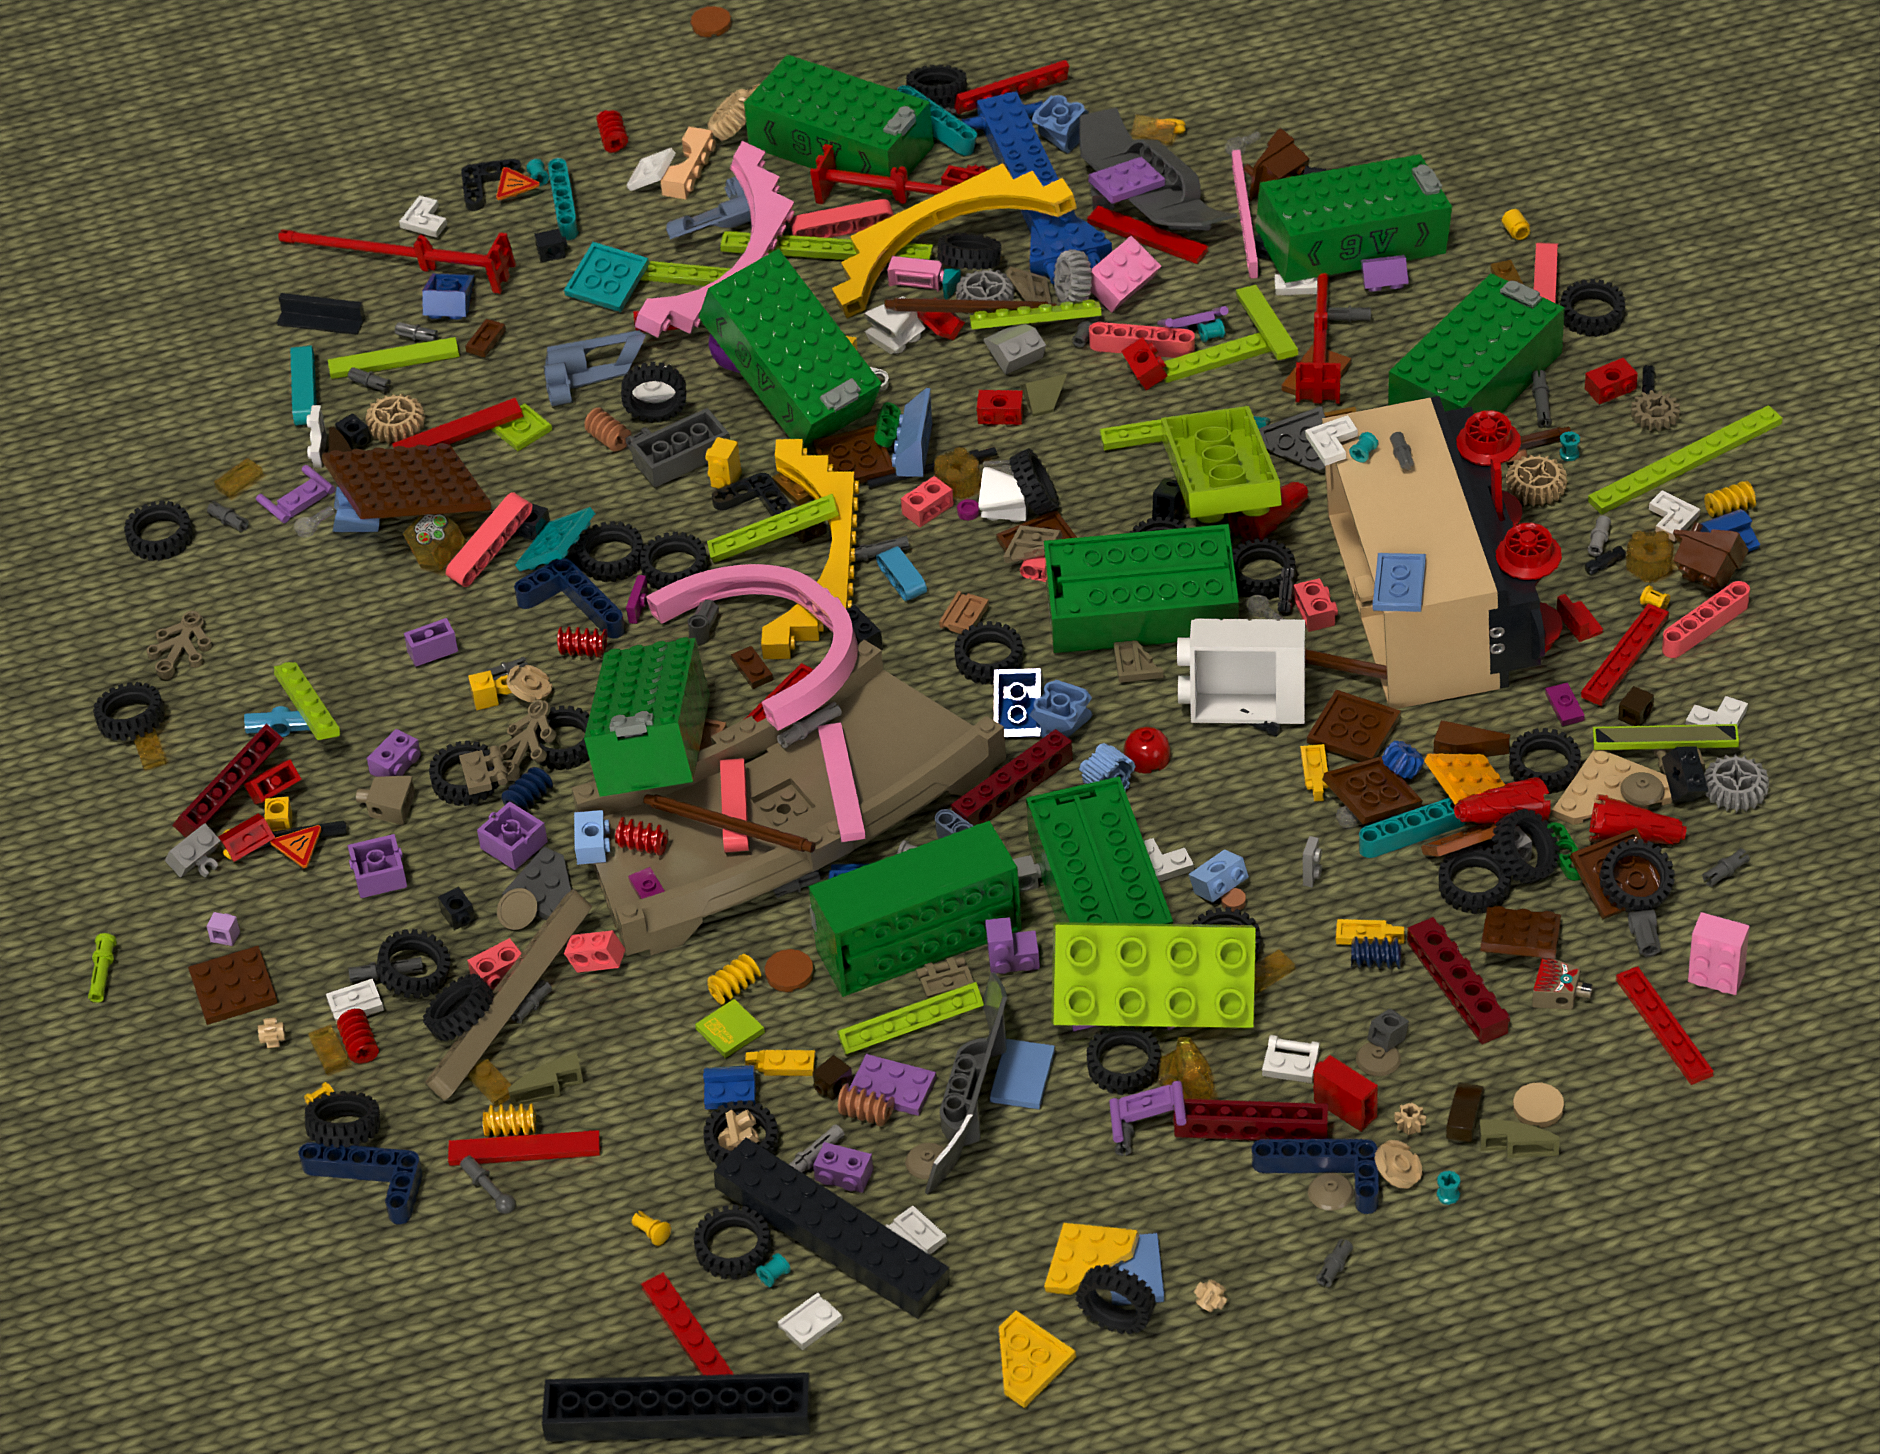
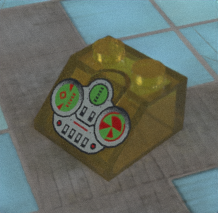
M444 514L420 515L403 533L421 569L441 571L467 543L458 525Z

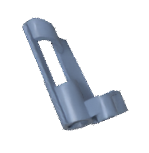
M736 176L726 180V187H724L730 200L719 203L717 208L691 218L686 215L669 221L666 226L669 238L673 239L709 225L733 228L751 222L750 208L744 190Z
M637 330L547 347L544 373L551 406L573 403L570 389L627 375L646 335ZM625 342L616 363L587 368L585 355L597 347Z

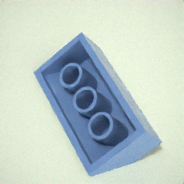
M925 388L906 404L904 414H900V427L897 428V440H895L894 445L895 454L892 455V467H896L897 476L923 477L932 430L930 388Z

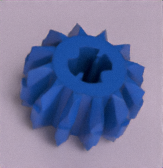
M1394 740L1387 746L1382 756L1384 765L1389 767L1390 771L1395 772L1396 775H1401L1403 778L1412 779L1419 773L1424 763L1422 754L1417 752L1416 748L1403 741Z

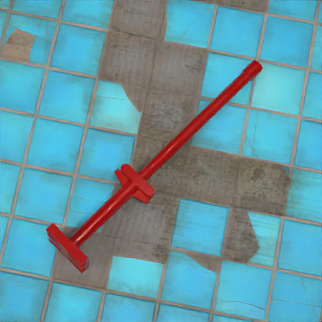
M826 144L823 146L824 156L818 155L816 159L817 168H811L810 170L816 204H824L835 182L891 190L896 201L902 204L906 203L910 192L937 195L952 188V186L908 181L907 170L902 166L899 167L898 171L897 168L893 167L890 177L836 170L833 146Z
M281 229L282 233L278 235L280 242L303 243L414 257L418 259L420 269L425 272L428 271L429 266L431 270H435L436 261L484 267L493 293L502 292L501 282L508 281L510 277L509 268L516 266L507 233L500 232L487 255L436 249L432 247L428 239L423 235L418 236L413 247L300 233Z
M1326 273L1320 274L1317 277L1312 362H1296L1295 403H1300V399H1313V403H1322V400H1335L1336 404H1340L1341 363H1326L1328 274Z

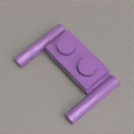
M1226 306L1214 308L1209 312L1177 319H1162L1158 321L1157 326L1189 329L1188 325L1196 324L1198 327L1200 323L1208 324L1209 320H1214L1216 316L1226 315L1229 310Z
M304 465L302 472L310 480L278 499L277 505L272 503L263 494H258L256 501L281 522L287 523L290 517L292 518L325 497L328 493H334L335 487L310 466Z
M1174 1081L1172 1085L1122 1097L1121 1099L1112 1098L1109 1101L1113 1141L1116 1143L1123 1141L1121 1121L1123 1119L1128 1123L1172 1111L1175 1107L1176 1123L1178 1125L1186 1124L1183 1088L1180 1081Z

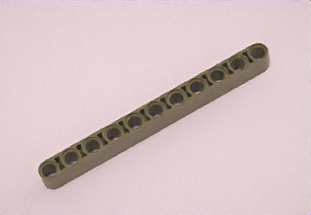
M572 889L564 896L493 990V1002L489 1005V1010L484 1012V1017L479 1018V1022L476 1025H471L469 1031H463V1035L457 1038L427 1078L425 1084L442 1100L448 1099L455 1092L592 908V905L575 889Z

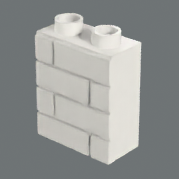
M1191 620L1190 638L1178 637L1177 666H1190V676H1178V704H1191V723H1264V721H1268V723L1275 722L1277 724H1304L1305 620ZM1241 709H1246V710L1249 711V713L1247 714V713L1241 712L1240 710H1241Z

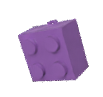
M510 801L497 813L492 812L489 815V820L477 829L480 848L513 870L520 867L548 842L544 822Z
M395 834L348 845L351 858L349 863L351 870L353 869L360 898L407 887L401 861L403 857L402 851L397 846Z

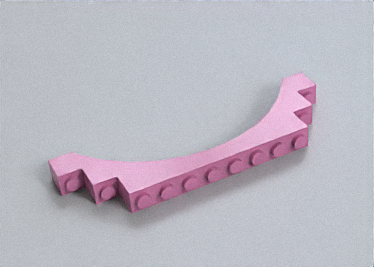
M742 141L734 154L730 167L744 190L750 208L752 230L750 241L744 254L734 267L718 280L698 290L678 296L647 299L638 313L635 327L656 337H659L662 330L666 331L669 325H673L690 334L693 328H698L701 323L699 314L708 288L768 255L769 250L773 251L778 242L777 236L782 237L786 229L785 223H790L795 213L792 210L794 201L778 194L780 186L777 184L780 176L763 169L766 163L763 160L765 151Z

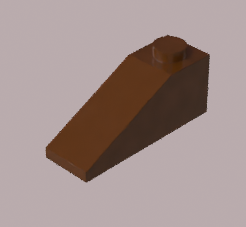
M1441 720L1434 738L1433 754H1481L1485 757L1505 755L1510 752L1511 735Z

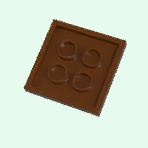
M876 425L813 440L816 455H828L829 464H833L834 472H854L855 481H859V484L870 479L895 473V468L892 467V461L886 447L880 446L874 440Z
M1335 690L1309 732L1307 743L1311 745L1324 744L1326 750L1362 762L1376 758L1401 718V710Z
M1382 756L1328 771L1323 775L1322 780L1363 825L1418 809L1423 801L1398 774L1396 775L1395 772L1390 771L1389 767L1384 765Z
M1637 828L1575 851L1570 855L1602 920L1624 912L1626 908L1622 907L1621 910L1616 908L1617 903L1611 904L1608 901L1609 896H1604V888L1600 887V868L1605 857L1615 845L1617 846L1622 841L1626 843L1629 839H1634V842L1642 839ZM1639 856L1624 857L1614 867V879L1617 885L1630 895L1646 897L1652 895L1660 885V875L1656 867L1650 861Z
M1501 906L1487 907L1480 951L1555 959L1561 914H1555L1551 911L1534 912L1528 909L1513 910Z
M259 946L188 967L207 1025L278 1004Z

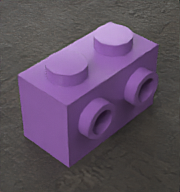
M1404 255L1361 260L1363 286L1365 289L1369 288V291L1382 290L1383 286L1398 289L1403 288V284H1408L1407 263Z
M447 618L404 633L407 652L415 667L458 652L455 632Z
M395 729L367 757L370 774L375 777L403 776L405 771L421 756L418 739Z
M824 1142L813 1165L815 1181L825 1185L842 1187L848 1191L863 1193L873 1172L872 1154Z

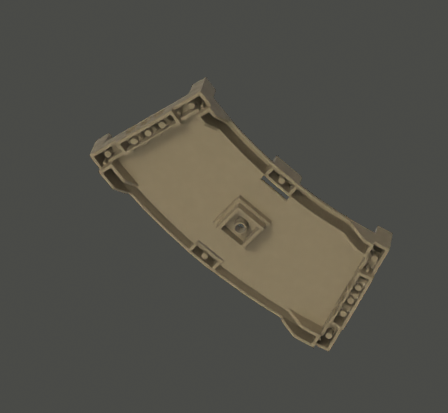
M863 640L858 644L857 660L854 669L844 685L826 703L798 721L801 722L832 702H836V706L839 705L842 714L824 725L841 723L866 839L841 842L818 728L809 733L808 737L804 740L799 739L787 748H783L777 740V735L790 729L794 723L778 731L767 721V718L757 723L750 716L711 736L712 746L699 751L693 782L603 797L599 796L595 781L571 787L576 812L603 810L604 819H609L610 834H606V838L610 839V852H606V862L592 863L612 921L625 948L626 956L648 949L650 954L654 955L679 947L701 925L704 917L767 893L845 856L916 813L946 791L949 794L965 795L990 777V772L1006 759L1004 726L988 716H985L974 726L883 670L882 650ZM765 750L766 754L745 764L748 821L807 838L808 841L815 842L816 847L813 853L807 851L800 852L749 836V851L725 853L723 828L654 809L651 805L644 804V796L647 793L651 795L658 794L679 802L722 813L720 760L739 758L746 760ZM621 817H625L626 825H628L630 819H634L635 827H637L639 821H643L645 829L649 823L653 824L654 831L658 825L662 826V832L668 829V841L664 853L658 856L655 852L648 854L646 850L639 852L636 848L629 850L627 846L620 848L615 843V833ZM651 867L665 892L639 899L629 882L628 876Z

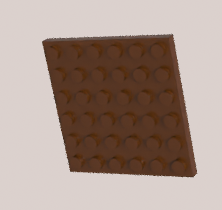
M445 443L437 444V446L417 445L416 447L409 448L397 446L393 449L378 447L373 450L353 449L347 452L333 450L330 453H322V462L360 519L486 511L491 509L489 498L451 445Z

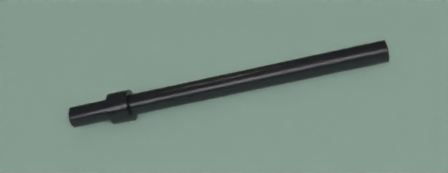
M992 447L981 451L976 449L968 451V454L927 464L925 465L924 474L970 462L971 464L979 463L981 459L997 456L996 448ZM896 473L867 480V486L871 489L913 477L897 476Z

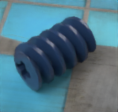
M531 767L521 778L509 786L508 790L502 793L503 804L505 806L510 801L527 812L528 806H533L535 800L541 799V794H547V788H553V782L550 776L542 769Z
M1354 936L1351 944V967L1353 962L1356 961L1358 968H1361L1363 962L1366 961L1368 968H1371L1373 962L1376 961L1378 968H1381L1384 961H1386L1388 969L1392 968L1394 962H1396L1398 969H1401V945H1399L1396 937L1393 938L1391 944H1389L1387 937L1383 938L1381 944H1379L1377 937H1374L1372 943L1369 944L1367 937H1364L1362 943H1359L1357 936Z

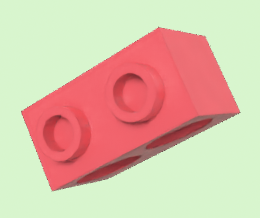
M935 476L901 498L902 514L918 527H922L954 505L952 489Z
M1318 578L1294 584V602L1302 619L1305 620L1308 632L1335 626V616L1338 615L1335 602H1331L1329 589L1327 586H1323L1321 579Z
M612 930L571 935L564 954L578 973L619 968L625 948Z
M509 938L468 959L470 975L472 973L479 975L493 990L521 955V952Z

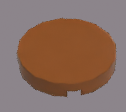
M708 6L699 9L692 15L691 26L693 31L699 36L711 37L714 34L720 36L731 27V16L724 8Z
M781 950L767 960L765 965L766 979L769 985L778 991L793 992V989L797 988L800 990L806 987L812 980L814 975L812 960L800 950Z

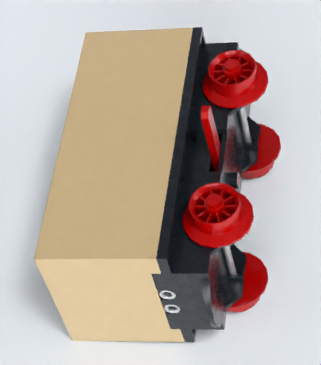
M1440 396L1322 418V424L1348 415L1358 430L1357 437L1340 442L1346 451V459L1325 466L1328 517L1374 662L1386 665L1387 680L1380 678L1388 707L1399 709L1509 687V671L1541 665V659L1551 649L1553 642L1559 638L1563 625L1562 617L1558 611L1547 603L1540 602L1535 586L1543 577L1550 575L1558 568L1562 560L1561 547L1552 538L1547 528L1536 523L1519 524L1522 518L1521 503L1509 492L1502 491L1501 464L1517 455L1521 447L1520 434L1511 425L1508 417L1501 412L1492 410L1474 414L1472 406L1444 411ZM1395 432H1402L1406 443L1411 447L1414 465L1411 466L1410 470L1402 469L1398 459L1393 455L1394 448L1390 442V436ZM1361 433H1372L1379 441L1378 447L1369 453V458L1366 462L1360 463L1354 460L1349 453V449L1352 445L1357 444ZM1378 553L1426 554L1421 612L1373 611Z

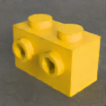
M717 437L712 447L708 448L705 458L708 461V477H710L711 487L720 489L737 482L742 471L738 442Z

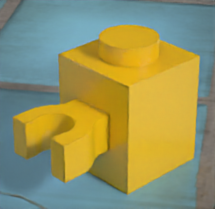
M491 670L468 676L476 711L499 705L497 694L506 695L512 693L506 682L508 675L493 680Z

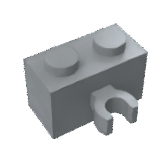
M204 823L171 849L165 862L180 878L196 865L199 867V873L206 878L209 874L205 869L206 865L211 866L213 870H216L218 867V863L214 859L208 858V856L217 849L221 840Z

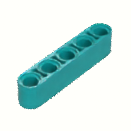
M907 85L898 87L897 91L930 101L934 137L961 155L969 156L973 154L977 137L974 129L913 87Z
M555 158L549 161L548 169L557 224L561 236H565L566 240H572L578 236V228L567 163L562 158Z
M312 345L290 348L292 413L295 426L306 425L307 415L311 414L312 406L316 405L315 357Z
M1449 797L1363 827L1359 832V852L1366 858H1374L1461 828L1467 822H1462L1456 818L1454 814L1455 804Z

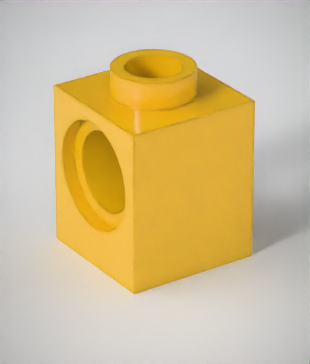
M289 797L265 799L264 819L271 831L292 828V808Z

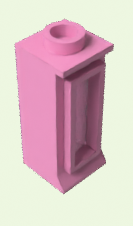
M892 256L887 270L889 286L902 285L937 289V292H939L943 283V263L933 260Z

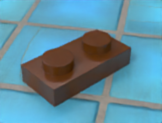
M486 319L466 344V352L485 358L506 331L505 324Z
M752 646L731 654L732 662L752 689L773 681V674Z

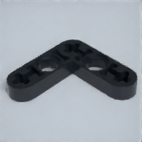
M505 159L464 166L461 174L466 208L469 211L481 210L484 207L482 183L500 181L504 167L522 174L521 162L518 159ZM490 170H496V172L487 173ZM477 186L475 189H468L469 187Z
M758 473L717 489L711 496L713 507L717 510H727L757 497L771 516L791 509L790 502L767 473ZM741 489L747 490V492L743 494L737 493V491ZM769 495L777 496L775 499H767Z

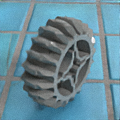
M1076 250L1064 251L1057 258L1055 271L1053 272V281L1055 283V295L1060 304L1063 302L1079 304L1089 299L1088 295L1091 294L1090 288L1092 287V269H1090L1091 263L1088 261V256L1084 252Z
M992 268L988 271H984V269L981 271L974 270L973 274L967 273L966 277H961V281L957 285L956 299L1013 301L1014 287L1007 275L1001 274L1000 270L993 272Z
M1736 754L1732 758L1725 755L1724 759L1717 758L1715 763H1710V766L1704 773L1708 787L1706 796L1709 797L1710 803H1716L1718 808L1724 806L1726 811L1731 808L1735 809L1737 813L1739 809H1743L1746 812L1749 807L1755 809L1757 803L1762 804V801L1768 794L1769 780L1767 770L1763 769L1762 763L1756 764L1754 758L1747 760L1746 755L1742 758L1737 757Z

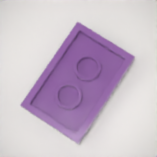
M1142 157L1091 173L1088 179L1112 204L1165 186V178Z
M866 1054L848 1091H851L853 1086H857L858 1094H860L863 1088L867 1089V1097H869L872 1091H875L877 1100L881 1094H885V1102H888L890 1097H894V1110L919 1116L937 1077L934 1071Z

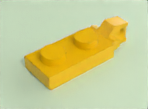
M1324 744L1300 746L1305 786L1307 790L1313 789L1314 801H1324L1323 789L1328 788L1322 780L1324 773L1328 772Z
M1338 919L1336 944L1351 945L1354 936H1357L1359 943H1362L1363 938L1367 937L1369 944H1371L1373 938L1377 937L1379 944H1381L1383 938L1387 937L1389 944H1391L1393 938L1396 937L1399 944H1404L1405 928L1387 924L1386 920Z
M761 1050L759 1052H746L745 1065H755V1070L763 1072L764 1076H813L812 1072L815 1068L816 1055L815 1050Z

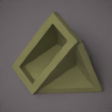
M1067 374L1020 385L1033 417L1054 412V407Z

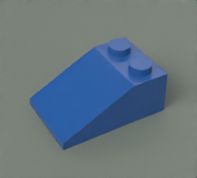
M432 273L422 290L423 315L429 316L432 319L450 316L451 319L457 320L466 317L470 307L475 275Z
M1041 668L994 670V721L1004 726L1005 738L1041 737L1040 725L1030 716L1034 709V701L1044 694V676Z

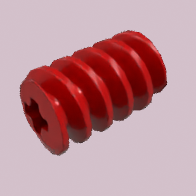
M605 110L598 113L596 122L605 151L615 153L624 148L628 143V136L622 115L614 110Z
M560 626L557 635L559 653L565 655L568 651L570 656H574L577 652L578 656H584L586 652L588 657H592L595 653L597 658H601L607 646V629H604L602 635H599L598 629L595 628L593 634L590 635L589 628H585L584 634H581L580 627L576 628L575 633H572L571 627H567L566 633H563L562 626Z
M621 817L616 828L615 843L620 848L627 846L629 850L636 848L639 852L646 850L648 854L655 852L656 855L660 856L666 849L669 832L668 829L662 832L661 825H658L654 831L652 823H649L645 829L643 821H639L637 827H635L634 819H630L628 825H626L625 817Z
M358 1008L344 1012L337 1021V1028L340 1031V1036L349 1059L359 1064L372 1061L377 1057L379 1048L371 1031L369 1021L366 1018V1013Z

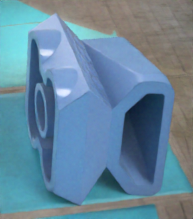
M1051 95L1034 112L1032 122L1038 124L1039 134L1063 152L1070 153L1080 143V116L1089 114V112L1079 102L1069 103L1066 97L1062 95Z
M336 487L334 508L337 513L332 532H378L380 518L360 519L341 489Z
M1055 679L1045 685L1042 697L1034 701V709L1030 716L1040 725L1042 738L1055 729L1068 738L1092 717V712L1086 708L1092 697L1084 688Z

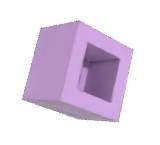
M214 912L206 926L210 942L233 946L240 933L236 916Z

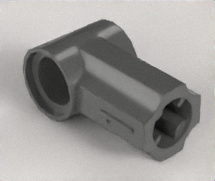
M705 599L704 602H700L695 614L688 619L689 639L696 638L697 645H702L709 641V631L719 613V606L713 600Z
M1654 909L1629 912L1630 933L1635 936L1639 954L1645 957H1653L1656 953L1660 952L1661 948Z

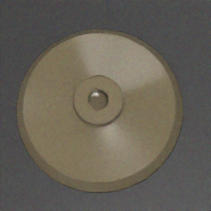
M1645 772L1629 775L1622 781L1620 787L1623 797L1637 805L1653 804L1661 799L1664 794L1662 782L1656 776Z
M523 888L512 889L505 893L497 906L498 920L504 927L511 930L522 929L529 925L537 912L535 896L529 890Z
M1368 1042L1357 1051L1356 1063L1366 1074L1385 1076L1393 1073L1399 1067L1401 1055L1396 1047L1385 1052L1382 1047H1377L1373 1043Z
M922 1143L915 1146L908 1152L905 1159L908 1172L917 1178L929 1179L934 1161L945 1148L935 1143Z
M1335 1173L1322 1174L1316 1177L1308 1187L1310 1201L1323 1210L1342 1209L1351 1202L1354 1196L1351 1182Z

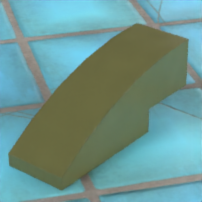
M577 1053L545 1063L513 1083L508 1088L513 1107L560 1097L559 1089L583 1084Z
M1498 1119L1479 1120L1481 1151L1506 1150L1507 1158L1559 1156L1560 1140L1556 1134L1515 1121Z

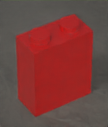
M1331 1055L1323 1062L1320 1061L1316 1064L1313 1070L1314 1102L1328 1104L1329 1112L1362 1132L1377 1117L1378 1085Z

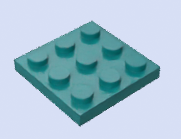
M592 242L566 285L564 293L566 296L622 312L649 266V259Z
M591 507L548 522L516 562L515 566L520 572L526 569L532 570L540 564L546 565L554 559L560 560L569 553L568 548L580 539L579 534L590 526V520L596 513Z

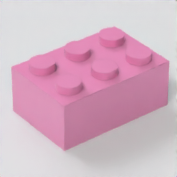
M1130 236L1092 268V287L1090 291L1112 313L1147 284L1161 268V265Z
M1701 912L1692 933L1688 982L1736 995L1745 974L1750 925Z

